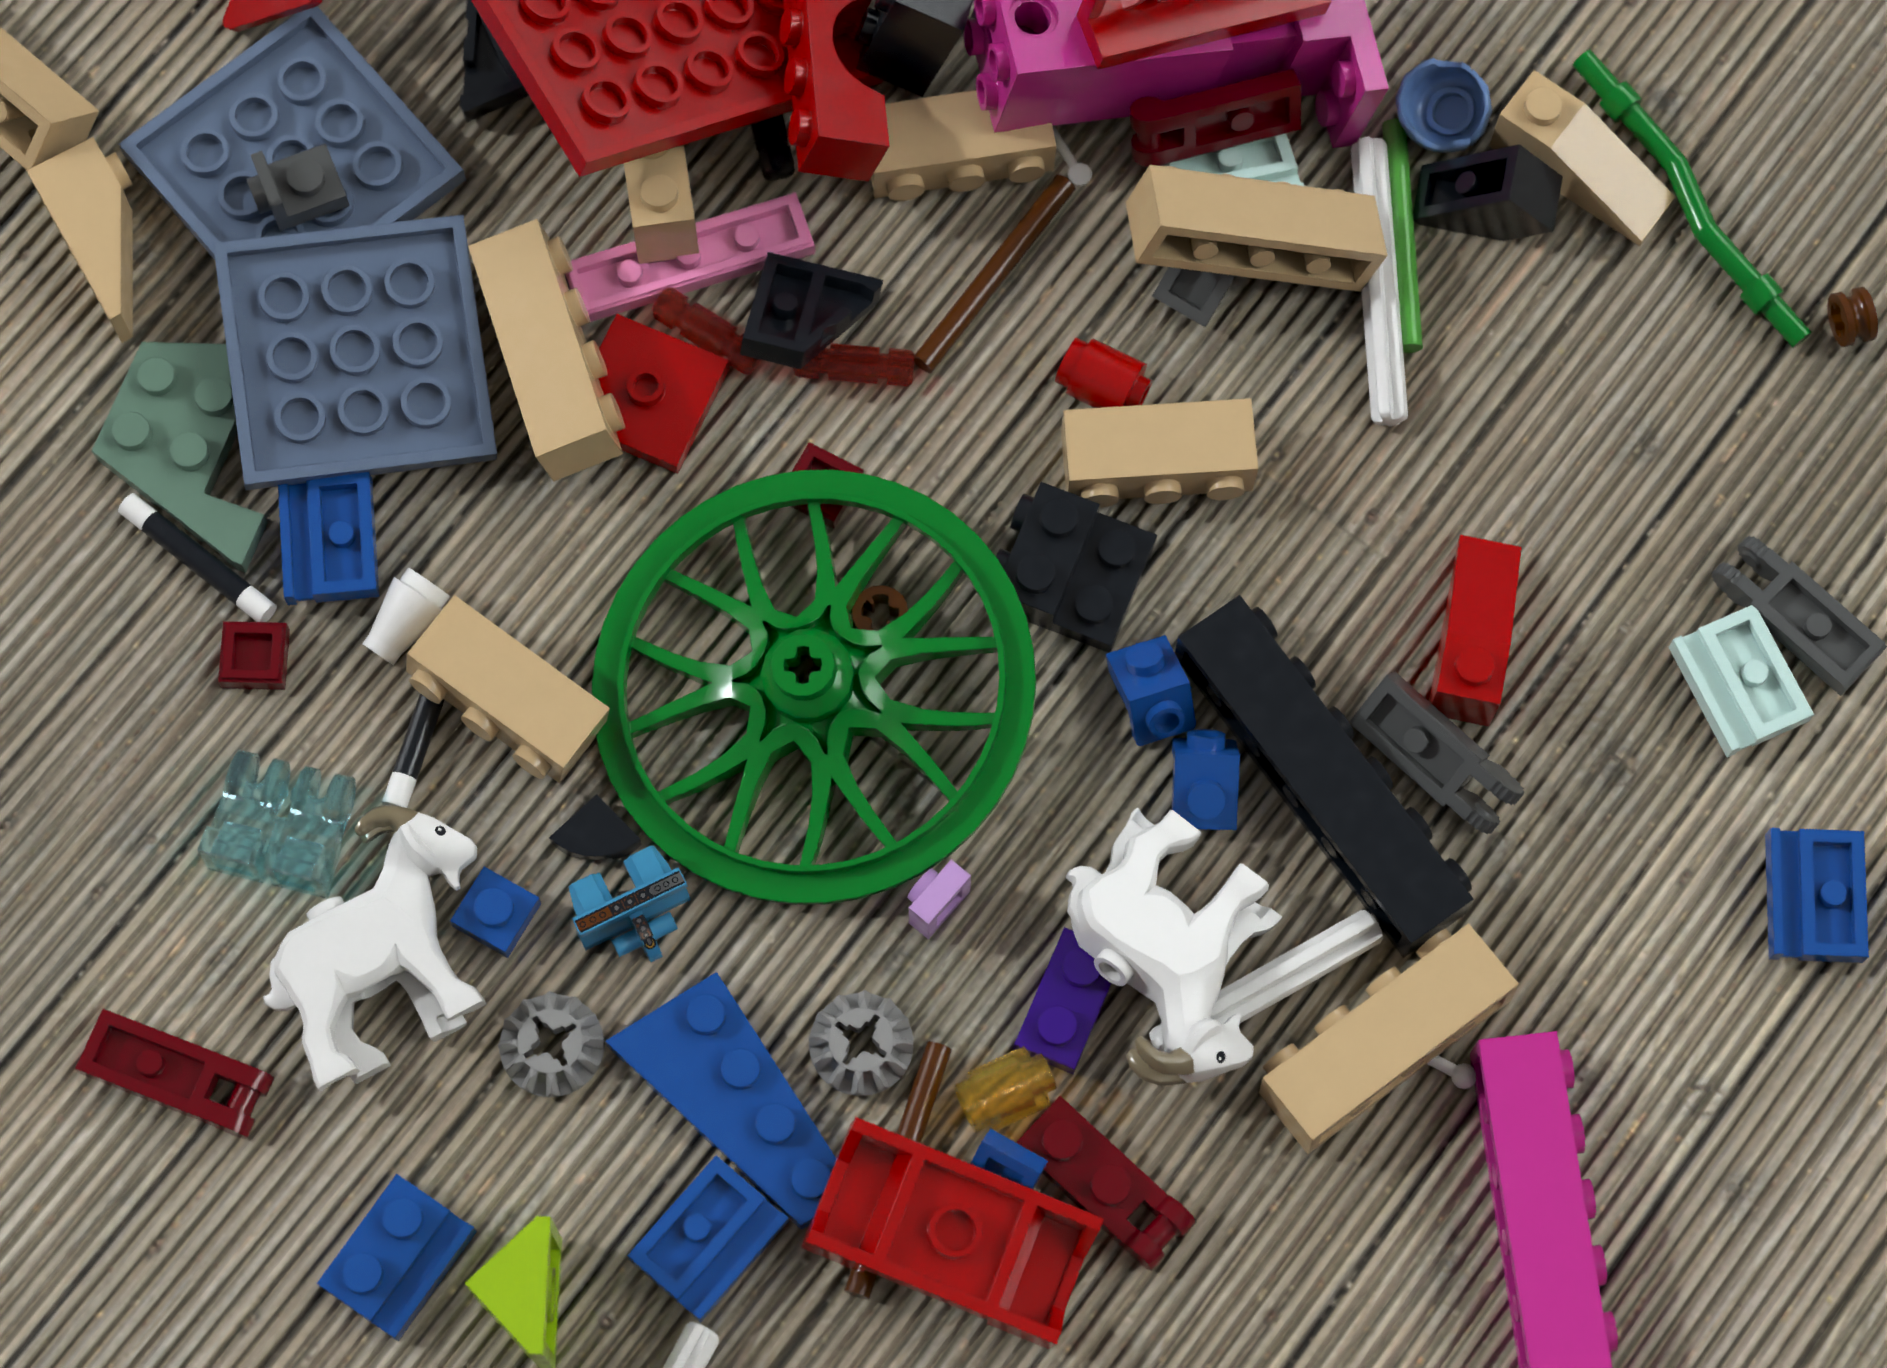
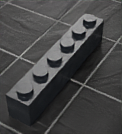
M1239 595L1178 636L1175 655L1188 676L1366 910L1374 916L1382 931L1401 956L1405 958L1436 933L1449 927L1466 914L1474 900L1469 893L1472 890L1471 882L1456 861L1451 858L1444 861L1430 843V840L1433 838L1432 832L1419 812L1412 807L1405 810L1390 791L1393 788V782L1384 766L1375 757L1370 756L1366 759L1351 740L1355 737L1354 731L1343 713L1335 706L1327 709L1313 690L1316 688V683L1306 665L1296 656L1289 659L1275 641L1278 638L1277 631L1266 613L1259 607L1251 610Z

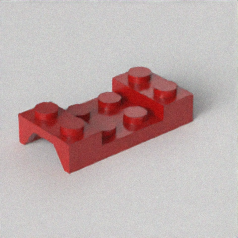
M855 1117L849 1126L801 1248L861 1273L868 1271L988 1320L987 1324L1050 1349L1058 1343L1062 1332L1065 1309L1084 1259L1100 1231L1104 1218Z

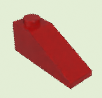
M1460 535L1458 538L1429 702L1448 719L1489 727L1501 704L1513 630L1522 550L1520 546Z

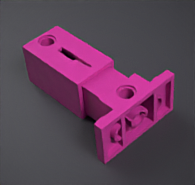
M974 0V9L971 17L967 19L963 32L966 52L969 56L976 55L980 72L976 79L978 103L982 111L989 110L994 133L1052 123V126L1130 117L1131 104L1141 97L1151 96L1165 101L1294 69L1301 83V96L1316 95L1315 108L1317 119L1322 127H1327L1332 148L1352 146L1358 142L1389 89L1365 0H1331L1332 2L1327 12L1323 15L1099 70L1076 16L1082 0Z

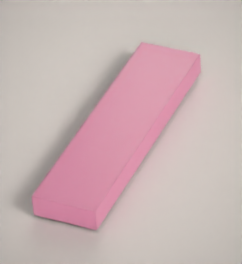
M796 192L696 222L699 253L676 256L677 259L639 264L636 244L633 241L571 260L573 271L565 274L569 289H578L588 311L590 322L615 315L616 313L619 314L763 270L768 252L796 259L815 254V245Z

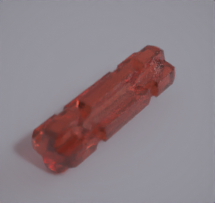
M667 287L660 293L652 307L655 320L670 329H674L677 326L681 330L679 335L700 348L723 358L726 356L729 359L730 366L744 375H750L757 369L762 360L740 355L744 333L741 336L736 333L738 327L699 303H694L691 306L688 303L689 297L672 287Z
M831 343L830 349L825 348L802 369L793 368L794 375L799 378L819 379L820 374H828V380L877 384L878 378L887 379V385L909 386L914 378L915 356L914 352L909 349L889 348V354L880 353V347Z

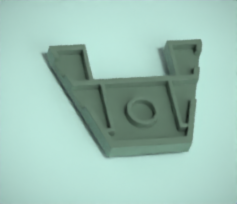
M141 342L93 446L92 453L97 461L152 504L158 505L179 521L189 533L202 543L205 542L216 550L235 569L247 572L268 522L264 514L210 496L238 434L226 344Z

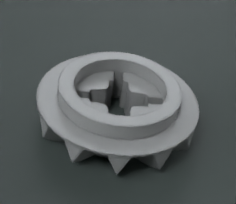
M866 990L849 995H838L830 1004L817 1013L809 1035L810 1056L817 1073L828 1085L849 1095H873L890 1088L904 1075L913 1055L914 1041L909 1019L894 1004L891 998H883ZM876 1021L872 1037L873 1043L885 1057L882 1058L876 1053L872 1055L869 1052L862 1051L857 1058L853 1057L848 1065L844 1064L848 1059L850 1042L839 1027L846 1031L851 1029L854 1032L860 1033L866 1026L870 1027L872 1022Z
M549 991L542 996L523 999L520 1006L509 1017L504 1019L498 1048L506 1073L521 1089L537 1096L560 1097L577 1091L595 1075L603 1058L604 1035L596 1015L576 996L569 997ZM541 1022L544 1028L548 1027L553 1034H559L563 1031L569 1032V1037L561 1043L564 1051L563 1057L567 1065L562 1067L558 1059H553L548 1052L542 1053L539 1056L534 1054L533 1050L541 1044L536 1024Z

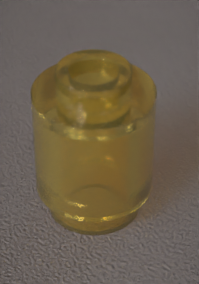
M1024 1046L967 1071V1079L954 1084V1090L960 1106L974 1133L988 1127L994 1131L1000 1130L1050 1107L1047 1093L1057 1089L1052 1072L1043 1055L1039 1053L1031 1057Z

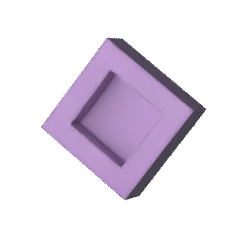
M950 860L939 873L933 868L929 869L916 882L907 896L913 902L909 907V924L929 939L970 893L971 875L953 860Z

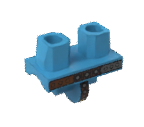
M654 845L630 855L623 861L635 886L634 889L612 898L600 873L588 875L570 884L569 890L576 917L572 918L585 951L633 928V930L611 940L619 957L640 947L643 948L650 963L663 957L656 939L677 930V925L670 912L649 922L647 921L691 899L686 889L688 887L679 867L671 870L669 864Z

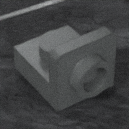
M326 143L267 164L263 151L251 154L258 175L246 180L259 213L262 214L272 210L280 231L350 206Z
M1168 267L1152 297L1206 327L1236 276Z

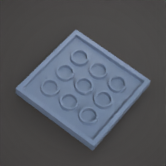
M318 6L295 13L119 143L123 155L214 260L213 242L414 220L466 180L463 168ZM326 143L350 206L280 231L272 210L262 214L259 213L246 180L258 175L251 154L263 151L267 164Z
M463 215L213 242L245 491L278 487L280 484L306 483L307 480L362 472L378 475L497 460V449Z

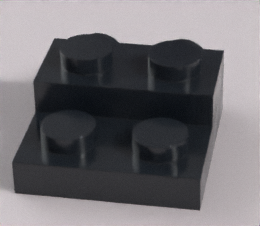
M1041 482L1035 497L1023 493L1016 507L1010 529L1018 531L1019 535L1012 551L1009 552L1000 548L996 557L1015 587L1028 622L1110 653L1156 544L1157 535L1099 513V503Z

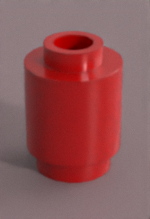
M1077 337L1069 346L1055 378L1056 383L1067 388L1066 395L1093 408L1143 405L1153 380L1144 376L1147 367L1146 363L1094 338L1088 343Z

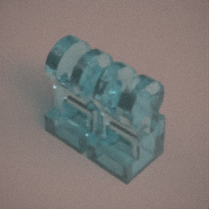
M239 750L229 766L223 794L210 827L206 826L197 849L207 869L261 883L264 882L267 873L273 886L328 899L342 850L341 842L344 831L348 825L354 805L356 792L355 778L338 773L335 774L326 795L318 799L321 771L317 768L305 766L291 791L290 800L292 802L288 818L278 817L277 814L289 794L290 763L276 758L273 759L263 781L256 784L260 766L259 755Z

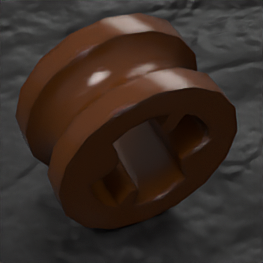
M1865 287L1853 288L1848 297L1842 292L1830 294L1827 302V312L1830 328L1837 343L1841 347H1847L1854 344L1856 337H1859L1863 342L1875 340L1878 333V317L1873 299Z
M885 585L867 588L860 593L852 608L853 628L878 631L873 629L871 618L863 616L867 609L874 613L875 604L884 603L889 605L890 615L898 618L908 611V604L903 595L894 588Z

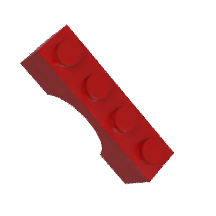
M783 0L784 13L780 23V41L783 45H787L789 59L784 75V90L787 95H792L793 104L788 138L790 145L796 146L798 172L869 182L890 147L885 95L867 87L846 69L836 52L833 42L834 37L853 33L856 30L872 0Z

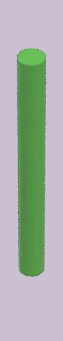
M1395 118L1382 123V133L1388 152L1403 353H1415L1423 349L1408 140L1407 133L1401 126L1399 119Z

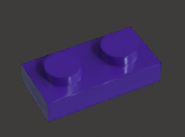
M1064 927L1016 1038L1013 1050L1074 1075L1112 983L1102 977L1094 966L1095 959L1079 947L1074 932L1071 929Z

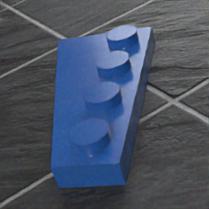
M717 972L605 1041L607 1047L623 1062L625 1061L646 1081L650 1088L692 1124L694 1129L705 1140L729 1159L740 1170V1173L796 1226L802 1230L811 1224L837 1158Z

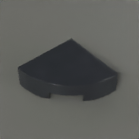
M597 794L549 837L551 844L570 857L579 859L621 858L642 845L641 839Z

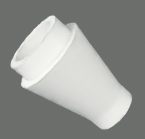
M408 567L400 580L393 577L371 631L362 644L394 666L399 657L429 627L441 612L442 607L450 596Z

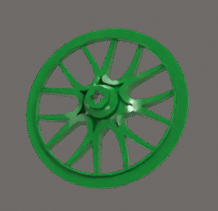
M799 470L768 475L736 485L715 495L681 516L653 541L631 568L618 589L604 620L595 652L591 687L592 696L610 708L606 723L596 735L598 748L609 779L627 811L657 846L670 858L696 876L725 890L763 901L791 905H816L857 900L893 889L922 875L949 857L979 829L996 808L1013 780L1025 751L1034 716L1036 670L1034 648L1028 621L1014 585L997 557L982 539L954 513L924 494L883 478L840 470ZM808 504L817 564L815 600L796 617L774 609L766 593L756 562L746 518L773 509ZM820 504L858 507L892 518L842 580L837 583L831 544ZM733 525L751 606L674 570L702 543L723 529ZM907 525L933 541L953 559L954 562L939 580L905 614L878 631L853 628L851 613L854 604ZM964 573L984 604L992 625L994 637L914 638L943 604ZM665 582L731 619L750 634L752 652L732 665L700 662L637 638L636 634L648 606L661 585ZM632 650L672 672L704 685V687L629 722L627 679ZM998 653L999 685L995 713L948 712L922 709L891 700L880 685L896 667L935 659ZM808 654L811 656L814 664L821 667V671L811 672L809 683L800 684L795 673L788 670L789 667L799 666L801 656ZM730 706L750 712L746 734L726 753L698 772L657 792L642 766L633 738L705 712ZM991 728L980 758L958 791L908 732L968 731ZM853 736L882 737L904 754L948 800L947 805L926 824L896 842L859 789L848 765ZM799 749L810 762L812 773L811 809L800 865L768 862L739 854L750 817L774 763ZM744 771L724 846L711 841L689 826L667 805L706 790ZM835 785H837L865 825L885 848L847 861L815 865L825 835Z

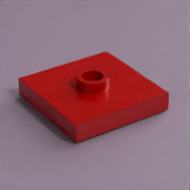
M616 313L599 347L608 375L599 378L603 394L612 393L621 411L625 428L616 431L622 451L678 474L730 369L729 360Z

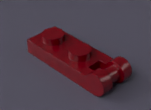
M1294 69L1165 101L1151 96L1135 100L1130 107L1131 128L1136 132L1131 139L1132 159L1141 166H1159L1301 130V83Z
M102 1009L75 1067L84 1076L205 1122L243 1139H248L256 1121L250 1116L259 1096L266 1097L274 1081L272 1075L260 1069L106 1009ZM219 1079L235 1085L227 1106L210 1100Z
M1061 1096L1016 1141L1017 1144L1046 1159L1048 1163L1042 1174L1080 1209L1104 1218L1101 1228L1149 1271H1152L1165 1257L1162 1249L1176 1234L1183 1237L1196 1223L1193 1215L1181 1203L1164 1192ZM1143 1204L1156 1217L1143 1231H1140L1128 1219Z

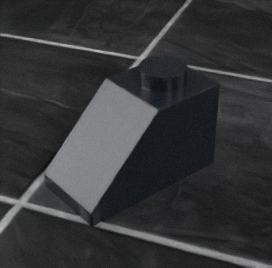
M1520 144L1425 164L1421 166L1413 209V221L1422 226L1500 241L1553 232L1563 176Z

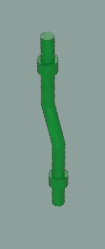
M1591 49L1582 53L1573 62L1572 66L1602 99L1599 106L1614 123L1621 121L1665 170L1694 237L1743 291L1739 298L1754 315L1757 316L1762 313L1792 348L1797 347L1810 336L1812 331L1782 299L1781 295L1784 293V290L1769 273L1761 275L1716 224L1686 156L1639 105L1642 102V97L1627 81L1620 83Z

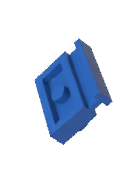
M370 472L307 480L306 483L295 485H278L283 592L287 605H297V601L315 600L316 603L379 597L373 482Z
M1770 828L1765 834L1769 960L1798 958V961L1863 963L1869 957L1864 831L1823 829L1780 831V828Z
M716 1155L627 1257L701 1323L786 1226L789 1218L769 1203L761 1193Z
M396 1173L317 1284L366 1320L386 1332L393 1339L399 1341L477 1231L472 1225L457 1217L449 1209Z

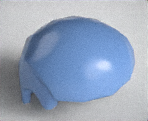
M1434 58L1422 61L1404 75L1395 97L1398 119L1408 137L1420 147L1432 152L1454 153L1466 150L1468 146L1474 145L1485 134L1493 112L1488 85L1475 70L1463 62L1442 61Z

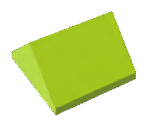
M536 1216L465 1282V1285L481 1306L538 1368H556L562 1237L551 1216Z

